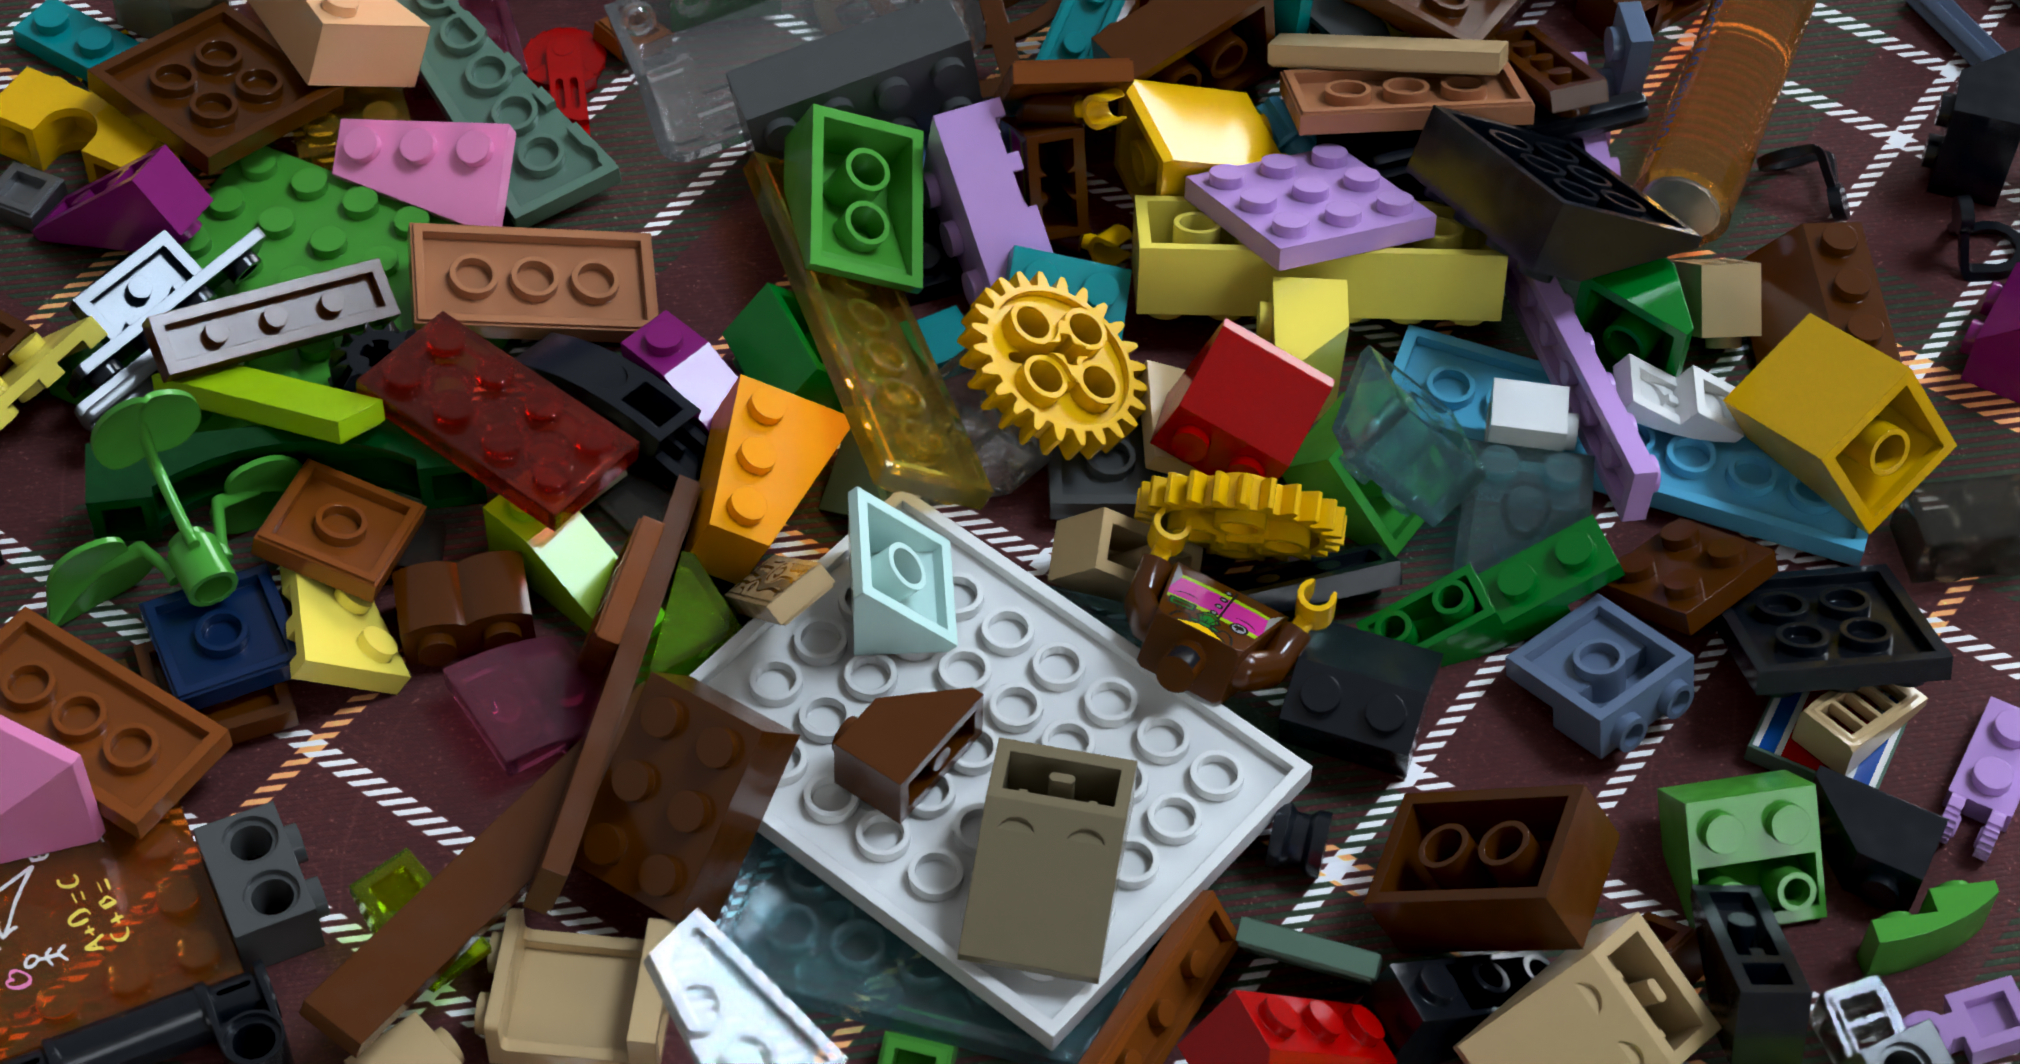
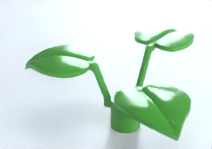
M162 389L149 392L144 397H134L113 406L100 417L92 430L90 441L96 459L103 466L111 470H119L146 458L148 466L180 531L169 541L168 547L170 551L168 552L167 560L143 541L134 542L127 547L121 538L115 536L104 537L85 543L62 556L51 568L46 581L47 620L60 627L97 605L133 587L151 571L153 566L164 574L170 586L180 583L189 602L194 606L205 607L224 600L234 592L239 582L230 563L234 555L228 546L227 534H239L261 527L303 464L289 456L270 455L252 460L235 469L225 481V493L218 494L211 499L209 516L213 523L214 534L206 532L202 527L191 526L157 452L166 451L182 444L198 428L202 415L195 398L183 390Z

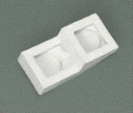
M1630 353L1613 366V377L1617 393L1627 412L1634 415L1638 424L1677 436L1714 442L1736 443L1744 437V431L1723 402L1724 398L1735 386L1695 365L1689 367L1679 376L1674 377Z

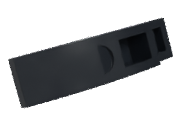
M551 332L510 361L508 370L561 416L568 413L605 422L617 437L620 447L670 491H672L679 474L699 482L708 442V436L696 426L701 410L649 371L599 345Z

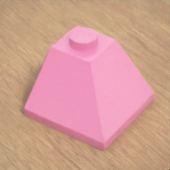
M0 715V864L97 842L106 830L81 754Z

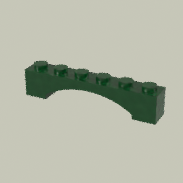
M477 404L441 406L438 408L391 413L384 412L385 421L381 422L380 425L343 444L265 425H251L243 428L194 432L182 444L166 451L157 452L186 514L210 504L214 496L225 493V481L235 469L252 460L270 455L289 456L302 464L308 458L378 487L421 499L422 505L427 506V509L488 503ZM91 443L85 444V504L95 540L112 536L119 537L123 541L162 538V527L174 521V518L148 466L146 458L126 468L111 470L103 466L96 459Z

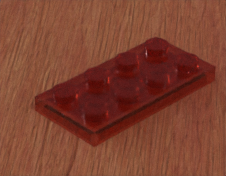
M444 311L439 313L356 380V393L383 399L386 418L554 532L638 459L640 443L638 440Z

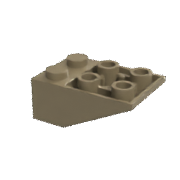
M999 738L985 798L957 960L1099 984L1132 815L1138 761Z

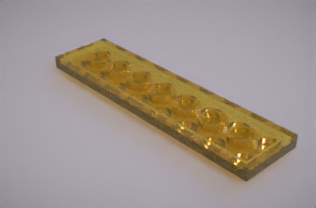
M754 151L743 168L744 174L874 485H878L890 492L903 491L932 498L944 505L956 504L982 510L994 491L904 292L805 269L784 193V160Z

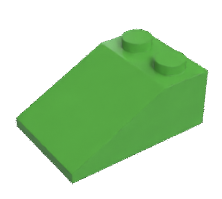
M818 104L811 105L785 137L784 193L805 269L914 294H919L923 290L924 131Z

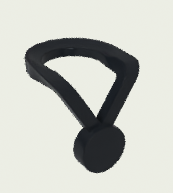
M1806 144L1776 150L1756 159L1759 172L1787 170L1818 162L1827 187L1828 203L1834 221L1840 222L1850 219L1847 194L1843 184L1839 183L1837 159L1832 152L1826 151L1815 144Z
M1955 196L1951 207L1952 222L1947 225L1949 235L1958 236V265L1962 277L1968 282L1994 281L2008 278L2016 262H2020V233L2011 226L1997 221L1975 222V210L1971 196ZM1995 234L2001 236L2011 243L2014 248V255L2008 261L1999 264L1969 263L1970 235Z

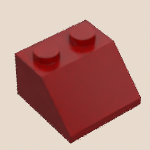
M1225 318L1167 394L1150 443L1206 475L1215 476V471L1220 470L1225 473L1242 472L1256 474L1265 478L1273 477L1277 478L1278 481L1293 461L1329 396L1335 379Z

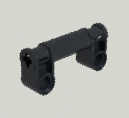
M262 959L251 962L250 971L209 986L202 980L192 984L190 987L65 1033L41 1039L40 1048L2 1061L0 1064H157L211 1043H217L224 1064H295L281 1019L282 1014L264 963ZM266 1054L261 1058L251 1060L256 1055Z

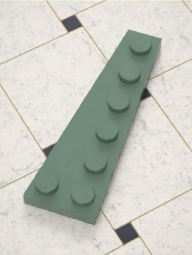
M396 0L431 26L419 77L447 121L510 124L515 130L516 140L505 212L515 227L529 228L622 182L620 170L615 161L577 122L572 123L557 108L555 99L542 86L538 88L522 72L521 64L508 51L504 53L488 37L487 29L469 11L464 10L459 5L458 0Z

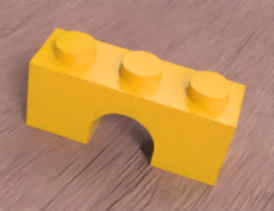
M28 66L0 93V154L43 172L62 154L81 150L90 184L165 145L98 95L76 87L61 77L50 76ZM169 148L174 153V155L180 160L179 154L173 151L171 148Z

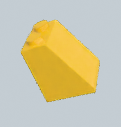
M1134 79L1133 84L1124 93L1125 96L1120 98L1118 103L1117 117L1127 116V120L1117 124L1114 166L1133 202L1134 195L1184 196L1186 176L1209 172L1211 167L1219 164L1239 166L1259 162L1264 156L1269 154H1281L1273 140L1272 129L1267 116L1263 113L1258 114L1246 92Z
M1811 313L1723 400L1750 441L1869 535L1957 446L1910 367Z

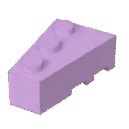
M1000 97L933 115L923 168V203L927 209L934 208L941 222L939 233L943 248L948 257H956L963 271L962 286L970 305L986 287L990 288L998 278L1003 277L1005 279L1009 251L1014 245L1053 253L1037 204L1028 207L1017 184L1014 173L1024 169L1019 151L1006 152L998 128L1000 118L1006 115Z

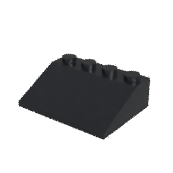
M1433 105L1405 171L1424 185L1422 193L1426 197L1437 203L1452 207L1455 210L1453 218L1457 222L1471 229L1482 231L1487 235L1484 241L1487 246L1502 254L1515 257L1519 261L1517 269L1521 273L1544 283H1551L1554 276L1577 282L1585 281L1696 249L1703 238L1699 233L1569 139Z

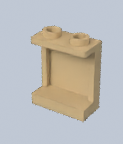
M510 908L507 912L503 932L493 931L489 942L487 968L488 973L494 974L491 992L479 993L475 1009V1034L485 1036L489 1063L661 1064L680 959L677 923L673 920L649 918L645 940L530 929L525 924L524 910Z

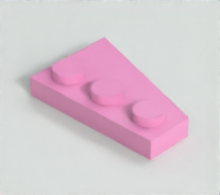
M341 119L332 174L337 179L357 187L365 186L373 189L378 195L393 201L424 209L428 214L449 223L503 227L516 132L510 124Z

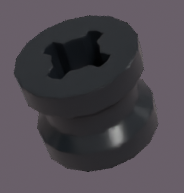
M1293 803L1285 804L1278 809L1270 835L1265 867L1278 870L1285 865L1300 868L1304 876L1318 879L1328 842L1333 812L1318 810L1311 815L1298 812Z

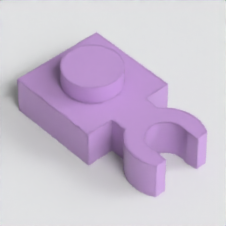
M2011 975L1944 995L1943 1009L1946 1014L1940 1015L1936 1012L1923 1010L1913 1012L1902 1020V1031L1925 1020L1931 1019L1950 1056L1952 1053L1963 1050L1970 1064H1983L2020 1053V992Z

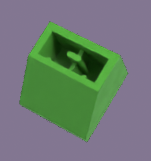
M1784 769L1657 788L1663 856L1689 927L1696 929L1690 900L1691 885H1760L1779 925L1827 917L1815 783Z

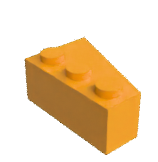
M740 374L712 418L699 479L701 491L691 517L681 564L736 585L752 572L857 418Z

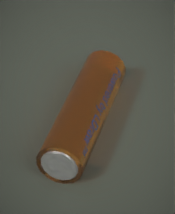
M1711 0L1633 185L1703 236L1700 245L1717 240L1729 227L1817 0Z

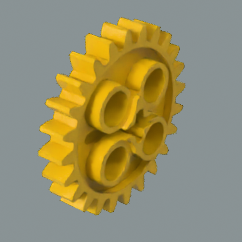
M1021 271L1016 272L1009 281L1000 277L990 288L986 287L970 305V311L961 320L966 330L957 338V343L968 349L967 353L959 360L960 365L976 370L974 377L967 383L968 387L976 390H985L988 395L980 407L983 410L999 409L1002 416L998 427L1001 430L1008 428L1012 424L1019 427L1020 444L1025 445L1033 436L1038 438L1043 455L1047 456L1057 445L1065 460L1069 461L1079 451L1087 460L1092 459L1100 450L1107 454L1138 425L1136 419L1146 410V406L1139 399L1147 391V386L1137 380L1146 370V366L1140 362L1130 360L1129 357L1138 348L1137 343L1121 341L1118 334L1123 330L1125 324L1122 321L1108 323L1104 318L1108 305L1101 303L1094 308L1087 304L1088 291L1084 287L1074 296L1068 292L1065 278L1060 277L1050 287L1045 275L1040 271L1030 281Z
M1190 470L1189 476L1175 472H1168L1167 478L1151 476V482L1142 481L1141 487L1138 488L1134 519L1151 526L1157 511L1166 507L1161 520V526L1166 532L1171 534L1181 533L1189 516L1193 524L1187 541L1205 548L1206 554H1216L1235 560L1256 559L1258 561H1264L1265 557H1274L1278 560L1289 562V556L1302 560H1311V555L1328 557V552L1338 553L1340 546H1344L1347 523L1346 508L1337 506L1338 500L1322 498L1323 492L1301 491L1302 485L1298 483L1280 485L1277 484V478H1265L1256 474L1242 472L1225 473L1220 470L1215 471V476L1206 475L1196 470Z

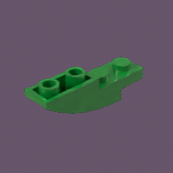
M1591 514L1479 574L1475 572L1471 563L1364 618L1357 622L1356 626L1363 631L1443 653L1440 667L1481 657L1541 633L1571 612L1568 607L1569 604L1626 574L1595 517Z

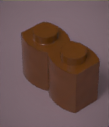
M511 550L490 551L467 557L457 563L449 561L423 562L404 567L392 573L399 633L406 663L442 666L470 652L508 655L537 641L522 552Z

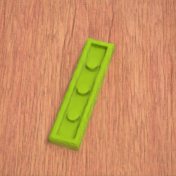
M238 364L163 383L160 373L152 375L154 391L162 389L183 390L195 398L202 410L337 444H343L385 421L383 399Z

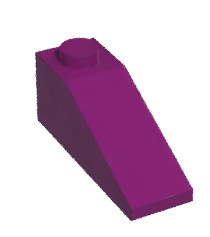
M165 144L65 196L31 232L39 241L136 252L165 229L179 245H182L202 227V223L197 218L212 203L213 198Z
M665 310L620 342L621 354L626 359L661 379L698 407L701 413L696 426L709 437L713 415L738 377L707 340L669 311Z

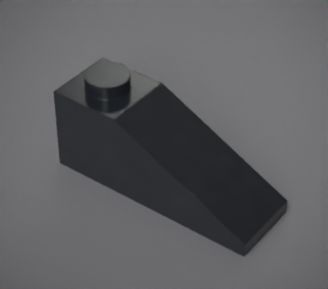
M1691 885L1690 900L1710 1011L1722 1027L1716 1035L1728 1063L1802 1064L1813 992L1760 885Z

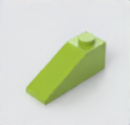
M530 471L483 506L489 552L500 550L522 552L528 586L588 634L618 556L574 504ZM660 608L650 639L669 624V616L662 608Z

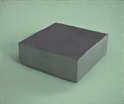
M13 161L0 176V220L32 231L68 194L65 180Z

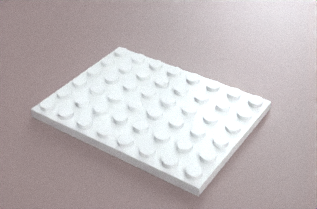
M901 486L884 502L950 540L958 639L957 647L949 652L854 656L847 534L817 561L823 565L834 579V587L786 626L753 618L689 676L800 735L757 832L1050 1051H1053L1166 933L1170 925L1203 890H1207L1274 820L1276 811L1285 804L1290 803L1311 780L1313 766L1224 705L1211 703L1188 690L1183 693L1167 691L1158 682L1156 674L1142 668L1136 661L1140 648ZM970 687L984 694L982 734L901 824L834 783V751L832 750L834 736L846 719L851 716L859 717L876 698ZM999 738L1138 761L1132 815L1099 984L957 960L985 798Z

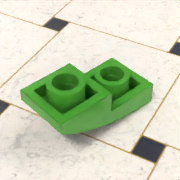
M1964 880L1947 881L1928 889L1918 914L1912 915L1907 911H1895L1885 914L1878 919H1872L1856 954L1864 979L1887 976L1916 968L1952 952L1967 942L1982 929L1999 894L1996 881L1968 883Z

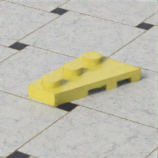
M92 316L86 317L43 338L37 332H34L10 352L8 357L14 364L0 377V431L19 413V410L12 404L16 399L21 403L27 402L44 388H49L66 373L57 362L86 348L92 349L108 335Z
M280 566L282 594L291 601L292 615L285 623L288 640L296 643L297 653L290 662L291 679L397 695L411 676L398 651V645L390 635L375 604V600L373 603H370Z

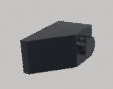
M1820 765L1813 783L1816 784L1821 850L1842 889L1862 897L1867 903L1875 907L1909 912L1949 819Z

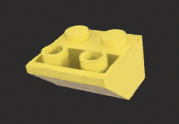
M1273 276L1269 302H1258L1256 334L1335 379L1334 386L1316 417L1315 423L1333 405L1338 396L1349 331L1347 280Z

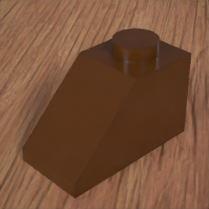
M970 687L876 698L859 717L851 716L846 719L834 736L832 742V750L834 751V783L901 824L982 734L984 694Z

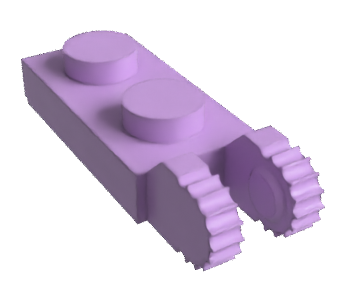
M1992 696L1942 803L1946 807L1942 817L1949 819L1940 839L1941 843L1947 845L1948 840L1954 837L1962 820L1960 814L1986 824L1980 828L1973 844L1974 853L1972 855L1987 862L2000 831L2006 832L2020 801V708Z

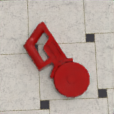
M557 27L548 31L544 30L534 38H531L526 47L523 48L522 67L526 76L538 88L542 86L555 99L557 108L572 123L577 122L590 136L586 94L597 89V79L606 67L607 52L604 46L592 38L591 32L577 29V27Z

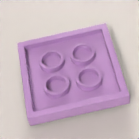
M1319 144L1314 146L1312 151L1293 155L1269 154L1264 156L1259 162L1239 166L1219 164L1211 167L1209 172L1189 175L1185 178L1184 198L1277 271L1435 237L1436 214L1417 202L1411 194L1400 190L1386 180L1377 170L1368 167L1348 153L1345 147L1337 144Z

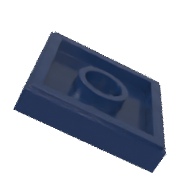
M267 563L236 572L239 582L234 592L224 600L210 606L198 607L192 605L183 590L138 604L142 620L171 695L195 710H200L291 679L290 662L297 654L296 643L287 639L285 623L289 616Z

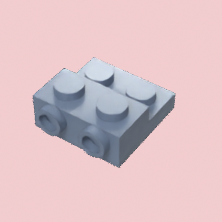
M1599 593L1505 657L1506 676L1553 708V727L1599 759L1604 758L1616 748L1625 753L1634 750L1644 739L1650 724L1663 715L1669 719L1679 718L1687 711L1694 698V655Z

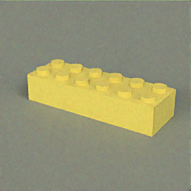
M1134 195L1131 263L1136 314H1148L1153 318L1161 320L1176 319L1181 315H1209L1211 318L1224 321L1225 318L1233 321L1242 316H1257L1258 302H1269L1272 279L1275 276L1347 280L1349 323H1356L1362 319H1390L1395 323L1412 325L1423 320H1450L1458 325L1474 326L1481 324L1483 321H1501L1508 255L1497 252L1484 243L1487 235L1482 231L1471 229L1457 222L1453 218L1455 210L1452 207L1435 201H1417L1437 215L1434 238L1277 271L1187 201L1184 196Z

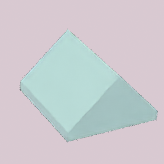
M858 486L849 491L848 547L854 656L951 651L958 646L950 540Z

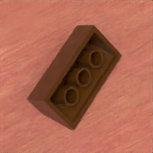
M1862 222L1802 223L1742 259L1743 261L1761 263L1762 336L1746 337L1754 368L1809 313L1902 363Z

